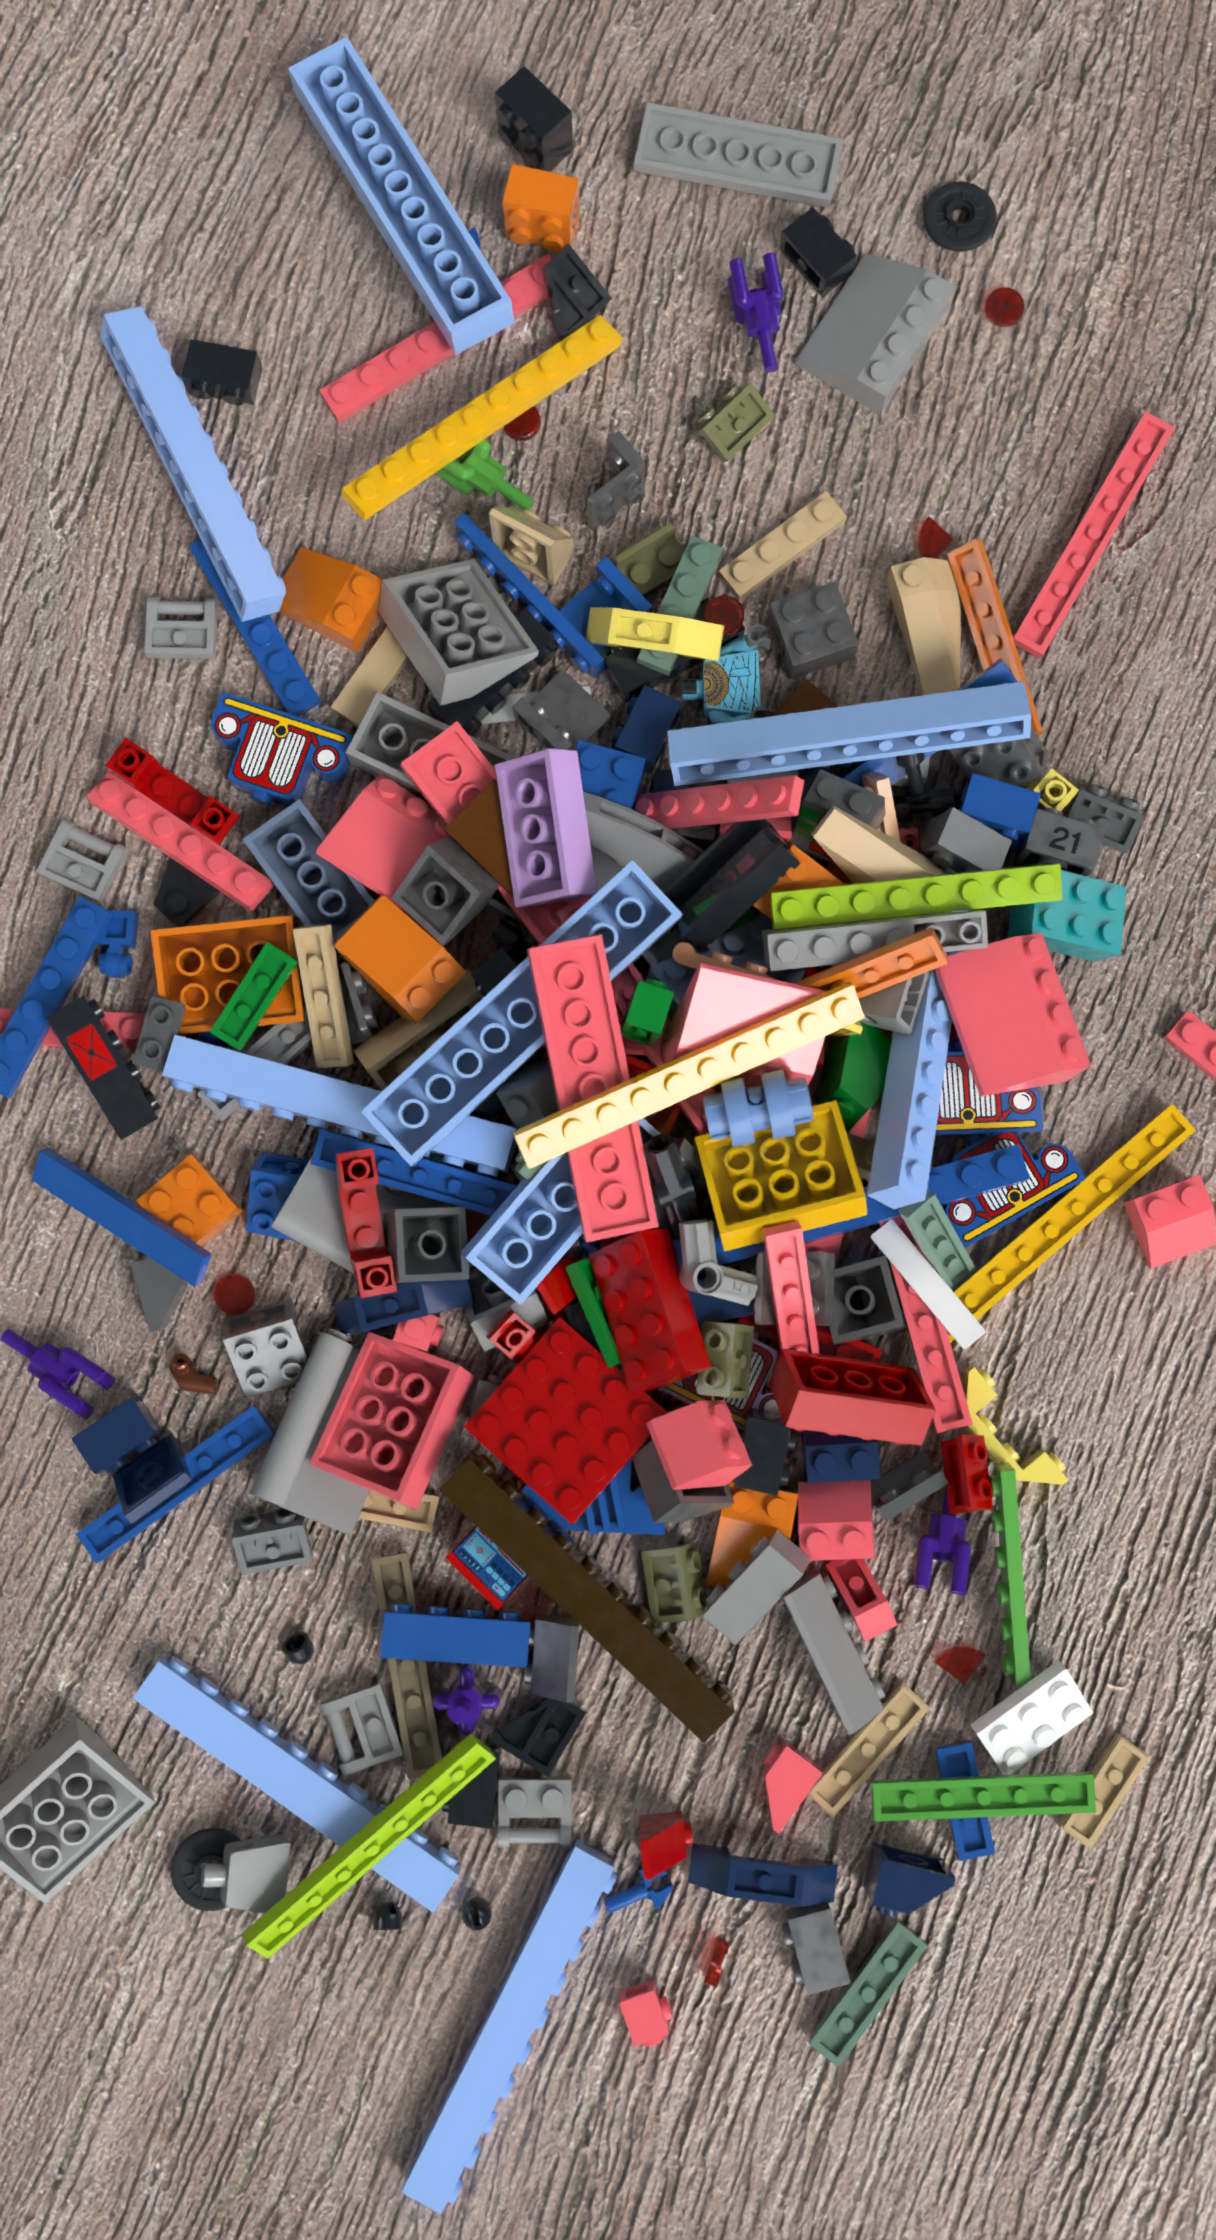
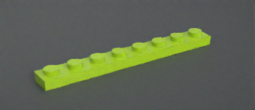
M1052 863L770 892L772 928L775 930L1062 900L1061 864Z
M472 1733L459 1742L437 1764L429 1768L421 1778L407 1790L403 1791L397 1799L381 1813L373 1817L365 1827L350 1840L346 1841L341 1848L320 1866L316 1867L308 1877L293 1890L289 1891L276 1905L259 1917L252 1926L242 1933L246 1946L269 1959L496 1759L491 1749Z

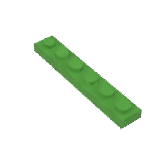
M1008 1462L993 1463L994 1474L989 1475L993 1489L992 1497H996L997 1507L996 1511L991 1512L992 1527L994 1533H999V1546L994 1547V1558L997 1569H1001L1002 1582H997V1596L999 1604L1004 1605L1005 1618H1000L999 1626L1002 1640H1007V1653L1002 1654V1665L1005 1676L1011 1678L1016 1688H1021L1031 1681L1016 1473L1015 1469Z
M1090 1771L871 1780L872 1818L874 1822L1096 1813L1094 1774Z

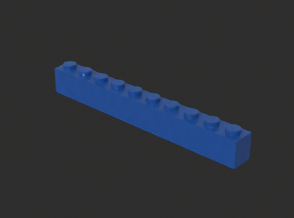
M1017 1144L931 1168L927 1188L936 1195L941 1206L1022 1184L1030 1178L1020 1145ZM868 1186L863 1187L866 1196L867 1215L803 1231L804 1244L902 1217L898 1211L900 1208L892 1209L867 1195ZM714 1229L718 1265L728 1266L757 1258L758 1251H765L764 1242L724 1252L719 1229ZM677 1239L672 1241L681 1268L683 1265L681 1240ZM702 1268L699 1271V1273L705 1272L704 1268Z

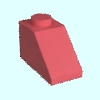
M840 1559L826 1564L865 1642L897 1626L889 1603L864 1559Z
M783 1740L779 1746L776 1744L772 1745L762 1761L765 1764L763 1775L770 1822L773 1830L778 1834L783 1830L822 1775L819 1765L786 1740Z

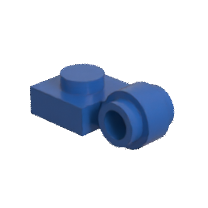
M108 910L113 914V917L97 944L101 947H109V949H107L106 953H101L99 957V971L101 974H106L109 978H124L125 975L131 974L133 968L131 954H126L124 948L136 949L139 914L135 911Z

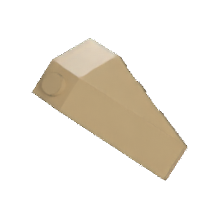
M922 557L891 566L886 579V585L921 695L957 691L960 689L961 597L949 560Z
M835 806L830 808L812 832L813 838L853 884L947 874L943 867L936 865L931 859Z

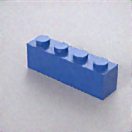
M391 1603V1610L381 1609L377 1655L380 1658L527 1668L531 1622L521 1619V1613L500 1611L498 1618L485 1617V1610L464 1609L463 1615L449 1614L448 1607L427 1606V1612H414L413 1605Z

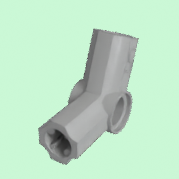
M692 1220L679 1223L683 1265L679 1271V1279L683 1287L692 1292L749 1306L751 1300L755 1298L758 1287L756 1275L717 1264L713 1220ZM704 1268L706 1273L705 1280L699 1285L697 1275Z

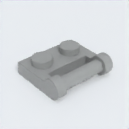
M148 597L144 647L146 657L216 659L217 619L219 616L218 599L206 598L205 601H162L159 597ZM161 615H204V621L159 620Z
M64 819L60 823L36 873L102 904L120 866L123 865L128 856L129 848L120 843L116 845L76 828V823ZM72 840L107 856L108 859L105 865L65 848L67 842Z
M382 1682L319 1704L322 1715H327L342 1761L339 1764L342 1776L404 1755L402 1742ZM348 1707L364 1755L360 1757L355 1756L340 1711Z
M499 1777L498 1847H510V1844L560 1843L561 1847H572V1777ZM510 1818H561V1828H510Z

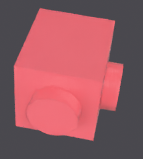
M427 1315L398 1323L393 1341L431 1352L433 1346H439L443 1335L444 1326L440 1325L442 1318L435 1315Z
M654 1979L619 1991V2004L634 2047L641 2044L644 2047H650L662 2042L664 2036L669 2034L668 2020L673 2019V2014L667 1996L660 1998Z

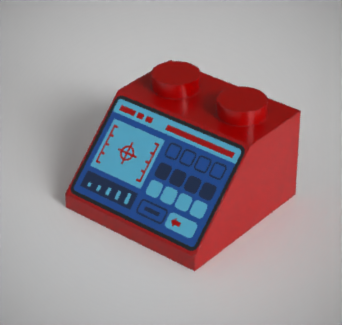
M476 1525L445 1557L497 1610L528 1577Z

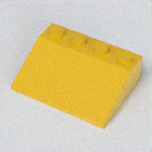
M837 1100L812 1106L814 1120L794 1125L796 1134L794 1136L773 1139L771 1129L753 1132L755 1143L733 1147L731 1137L711 1140L710 1133L694 1137L724 1252L764 1242L762 1232L764 1228L799 1221L803 1232L867 1215L865 1192Z

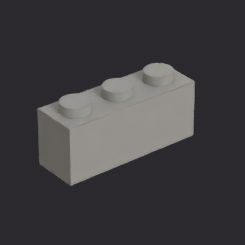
M778 1529L769 1539L762 1536L749 1552L753 1556L746 1563L743 1560H739L728 1573L727 1577L730 1580L723 1587L718 1583L705 1599L709 1605L703 1617L735 1645L802 1577L811 1560L808 1555Z

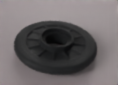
M957 181L942 185L930 195L924 207L923 219L926 231L935 243L951 251L964 252L980 247L990 238L996 226L997 212L992 198L985 190L969 182ZM956 210L965 211L969 216V220L965 223L955 222L951 217V213Z
M207 1828L191 1834L179 1845L172 1859L171 1879L175 1891L186 1904L202 1911H217L227 1908L220 1899V1887L201 1886V1866L208 1860L223 1863L225 1845L242 1841L238 1836L224 1829Z

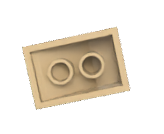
M514 507L492 508L489 513L493 543L515 566L555 586L574 552L573 538L569 532L557 525L553 527L548 526L529 510L520 511Z

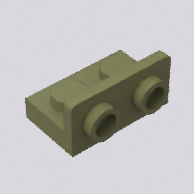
M752 383L742 386L734 384L728 388L720 397L723 402L715 409L710 407L697 418L699 425L692 431L695 437H704L722 462H728L776 416Z
M671 523L663 528L661 526L654 527L639 543L634 546L633 544H627L622 547L613 559V564L644 598L672 581L683 556L684 549L675 538V528Z
M707 1321L702 1323L701 1335L711 1368L698 1373L697 1394L748 1399L754 1326Z
M690 1542L680 1546L641 1551L650 1613L655 1619L653 1624L691 1621L703 1616L707 1606V1601L705 1600L707 1595L701 1585V1557L696 1551L695 1543Z

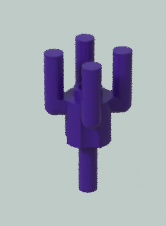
M774 252L763 255L765 271L761 272L763 288H754L748 291L743 260L735 258L729 262L731 277L728 278V285L734 317L737 323H745L748 337H754L756 340H759L764 371L766 373H771L778 369L772 334L780 330L778 316L781 314L780 300L783 298L776 253Z
M7 1329L0 1338L3 1343L30 1360L27 1371L39 1379L38 1387L40 1390L85 1420L92 1415L94 1407L67 1390L75 1384L80 1372L106 1390L110 1389L115 1382V1377L71 1347H64L60 1350L47 1342L41 1348H37L10 1329Z
M946 1487L942 1515L931 1514L928 1535L921 1536L919 1540L914 1585L915 1588L929 1590L933 1560L954 1563L951 1594L966 1596L971 1546L965 1541L967 1520L958 1518L957 1514L949 1513Z
M466 1663L463 1664L459 1672V1684L451 1692L448 1688L439 1689L433 1699V1705L436 1709L448 1710L447 1715L451 1721L459 1724L460 1733L464 1736L473 1733L483 1709L497 1708L502 1698V1691L498 1687H492L488 1693H484L474 1683L476 1665Z

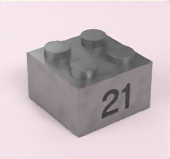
M836 581L770 603L767 618L790 680L855 658L859 643Z
M1037 809L1030 833L1016 851L1012 866L1022 867L1059 863L1063 871L1088 876L1095 868L1106 829L1097 827L1095 821L1087 818H1077L1074 820L1064 817L1063 813L1057 809Z

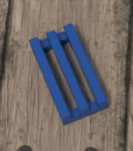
M616 1476L610 1481V1488L617 1521H609L603 1490L597 1496L603 1524L595 1525L592 1504L585 1510L590 1535L626 1528Z

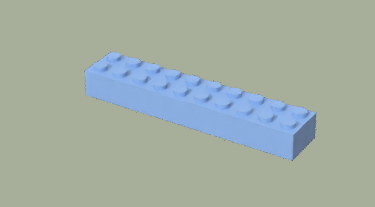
M345 37L289 67L288 70L295 95L454 354L457 355L514 324L510 297L349 39Z
M632 860L540 946L602 935L612 983L679 921L683 914ZM529 957L520 963L361 1111L410 1166H414L546 1044Z

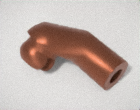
M179 1353L172 1357L170 1372L182 1390L214 1395L217 1377L199 1375L186 1354Z

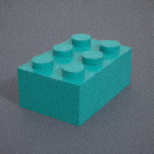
M1061 870L1062 900L1011 905L1008 938L1042 933L1048 951L1094 962L1121 955L1126 886Z

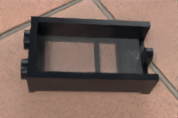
M767 819L735 822L663 891L665 896L683 914L681 919L674 925L679 926L676 933L684 943L696 944L704 952H707L709 950L708 945L717 940L778 882V879L786 874L785 872L790 867L795 869L801 864Z

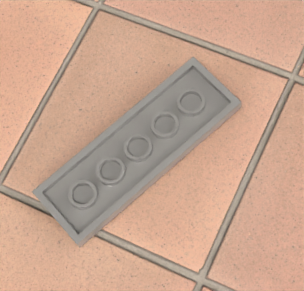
M647 102L634 161V171L830 208L844 139Z

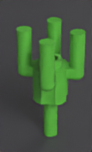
M486 439L466 451L460 462L453 460L434 473L466 495L470 494L473 488L487 497L498 491L523 510H530L534 504V500L504 479L507 468L489 455L491 445Z

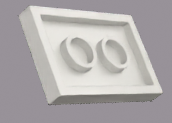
M1058 1660L970 1724V1726L1003 1775H1010L1045 1748L1051 1746L1072 1728L1082 1723L1083 1720L1093 1714V1711L1066 1667Z

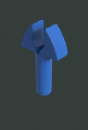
M643 1866L639 1867V1872L642 1877L639 1884L606 1898V1909L608 1912L613 1913L643 1898L652 1900L655 1909H657L669 1896L673 1888V1882L659 1889L649 1887L653 1879L644 1880ZM667 1870L664 1871V1872H662L661 1874L657 1875V1876L654 1877V1878H658V1877H661V1876L667 1874Z

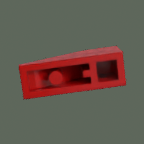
M682 1811L639 1815L644 1880H649L687 1858L686 1845H693L691 1822H684Z

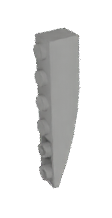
M583 792L591 848L599 849L611 856L622 867H625L633 860L655 885L666 889L705 851L663 824L630 808Z
M986 911L934 913L775 930L764 929L762 930L765 966L770 971L842 964L931 927L945 952L988 948Z

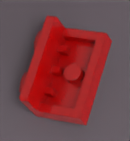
M959 1435L956 1439L940 1441L944 1474L949 1483L946 1485L949 1513L964 1514L994 1509L992 1500L993 1489L990 1483L987 1463L988 1451L985 1446L984 1435Z

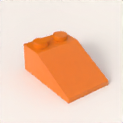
M301 547L282 578L286 588V595L284 596L279 613L357 654L380 615L378 608L383 579L357 565Z
M381 894L333 944L342 956L405 1021L419 1023L466 973L462 966L441 944L384 894Z
M735 1480L728 1483L734 1504L718 1511L705 1586L715 1587L720 1583L724 1587L730 1580L727 1577L728 1573L739 1560H743L746 1563L753 1556L749 1552L762 1536L769 1539L778 1529L790 1540L798 1493L779 1488L778 1496L734 1487Z

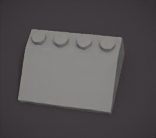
M865 253L795 360V365L881 415L950 309L957 286L928 269Z
M475 559L382 580L378 612L440 706L475 696L538 656L539 650Z
M74 1717L0 1785V1869L44 1904L155 1803L153 1796L105 1741L77 1717Z

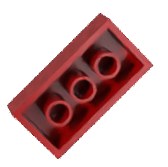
M668 1228L638 1231L589 1254L630 1394L659 1389L711 1368L688 1290L683 1287L679 1279L681 1268Z
M781 1348L769 1381V1387L785 1427H790L797 1431L812 1430L825 1432L832 1436L848 1435L859 1437L863 1440L876 1439L891 1441L898 1445L912 1444L922 1446L936 1411L915 1368Z

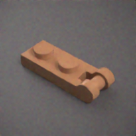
M679 943L673 949L675 961L691 968L697 969L699 964L702 963L773 979V977L766 975L768 970L766 967L747 962L745 968H741L731 964L733 959L731 956L712 951L711 956L706 957L697 954L695 948L689 943Z

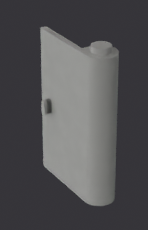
M311 1157L271 1227L353 1273L340 1207L336 1171L312 1165ZM382 1184L375 1185L383 1233V1214L394 1209L450 1207L449 1203Z
M329 1328L327 1333L320 1332L249 1494L351 1536L370 1491L309 1465L360 1350L353 1348L347 1342L349 1336L346 1337V1334Z

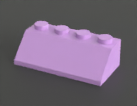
M545 749L495 764L515 907L566 902L595 895L597 887L577 751Z

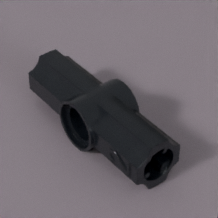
M660 1134L651 1137L643 1145V1149L654 1176L652 1181L662 1209L665 1208L667 1211L668 1219L676 1238H680L679 1223L703 1220L695 1199L697 1194L687 1166H683L676 1141H674L673 1136Z

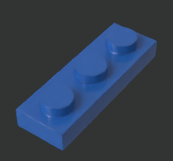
M970 1740L934 1747L940 1778L979 1776L974 1749ZM988 1817L949 1819L956 1857L959 1861L995 1854Z

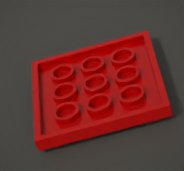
M559 1317L465 1424L464 1428L573 1525L649 1438L650 1432L646 1423L668 1412L644 1391L630 1394L625 1374L616 1366L608 1368L603 1355Z

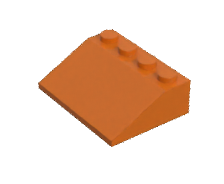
M290 915L150 930L158 997L182 1003L186 1006L179 1034L211 1030L266 942L272 943L298 960L293 929L299 927L298 917ZM299 963L258 1026L305 1021L304 992Z

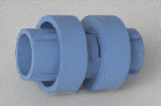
M783 1070L762 1073L763 1085L745 1088L743 1077L721 1082L722 1092L703 1096L711 1140L731 1137L733 1147L755 1143L753 1132L771 1129L773 1139L796 1135L794 1125L814 1120L806 1078L797 1077L785 1080Z

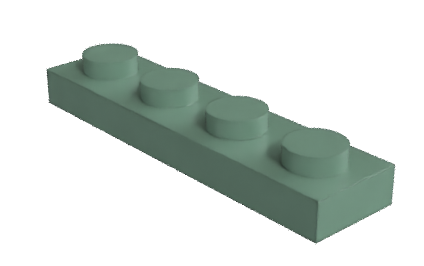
M691 535L657 614L694 619L723 555L724 548ZM641 649L637 657V663L669 676L678 654Z
M927 1188L926 1200L901 1207L898 1210L927 1261L952 1291L957 1289L977 1271L936 1195L929 1188Z
M896 1918L851 1979V1983L846 1986L808 2038L809 2044L839 2068L928 1947L926 1941Z

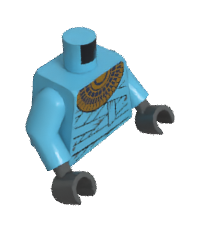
M759 623L753 624L748 629L747 634L721 647L719 661L704 660L702 664V679H682V699L703 700V717L709 718L713 724L773 716L774 714L771 711L760 706L758 650H753L755 645L761 648H767L770 645L771 639L767 637L759 639V634L767 630L768 627Z

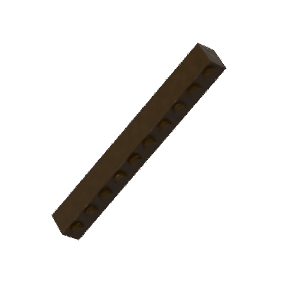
M472 1450L442 1480L438 1490L695 1736L705 1743L735 1713L732 1699L734 1695L731 1690L720 1680L715 1683L706 1674L707 1668L697 1657L692 1655L689 1658L680 1650L681 1644L668 1630L662 1632L653 1624L655 1622L654 1617L645 1607L633 1605L627 1599L629 1594L616 1580L610 1583L601 1574L602 1568L597 1561L590 1555L583 1557L574 1548L576 1546L575 1541L564 1530L561 1529L557 1532L548 1523L550 1520L548 1515L539 1506L534 1504L531 1507L522 1498L523 1492L510 1479L504 1481L495 1472L497 1468L484 1454L478 1456Z

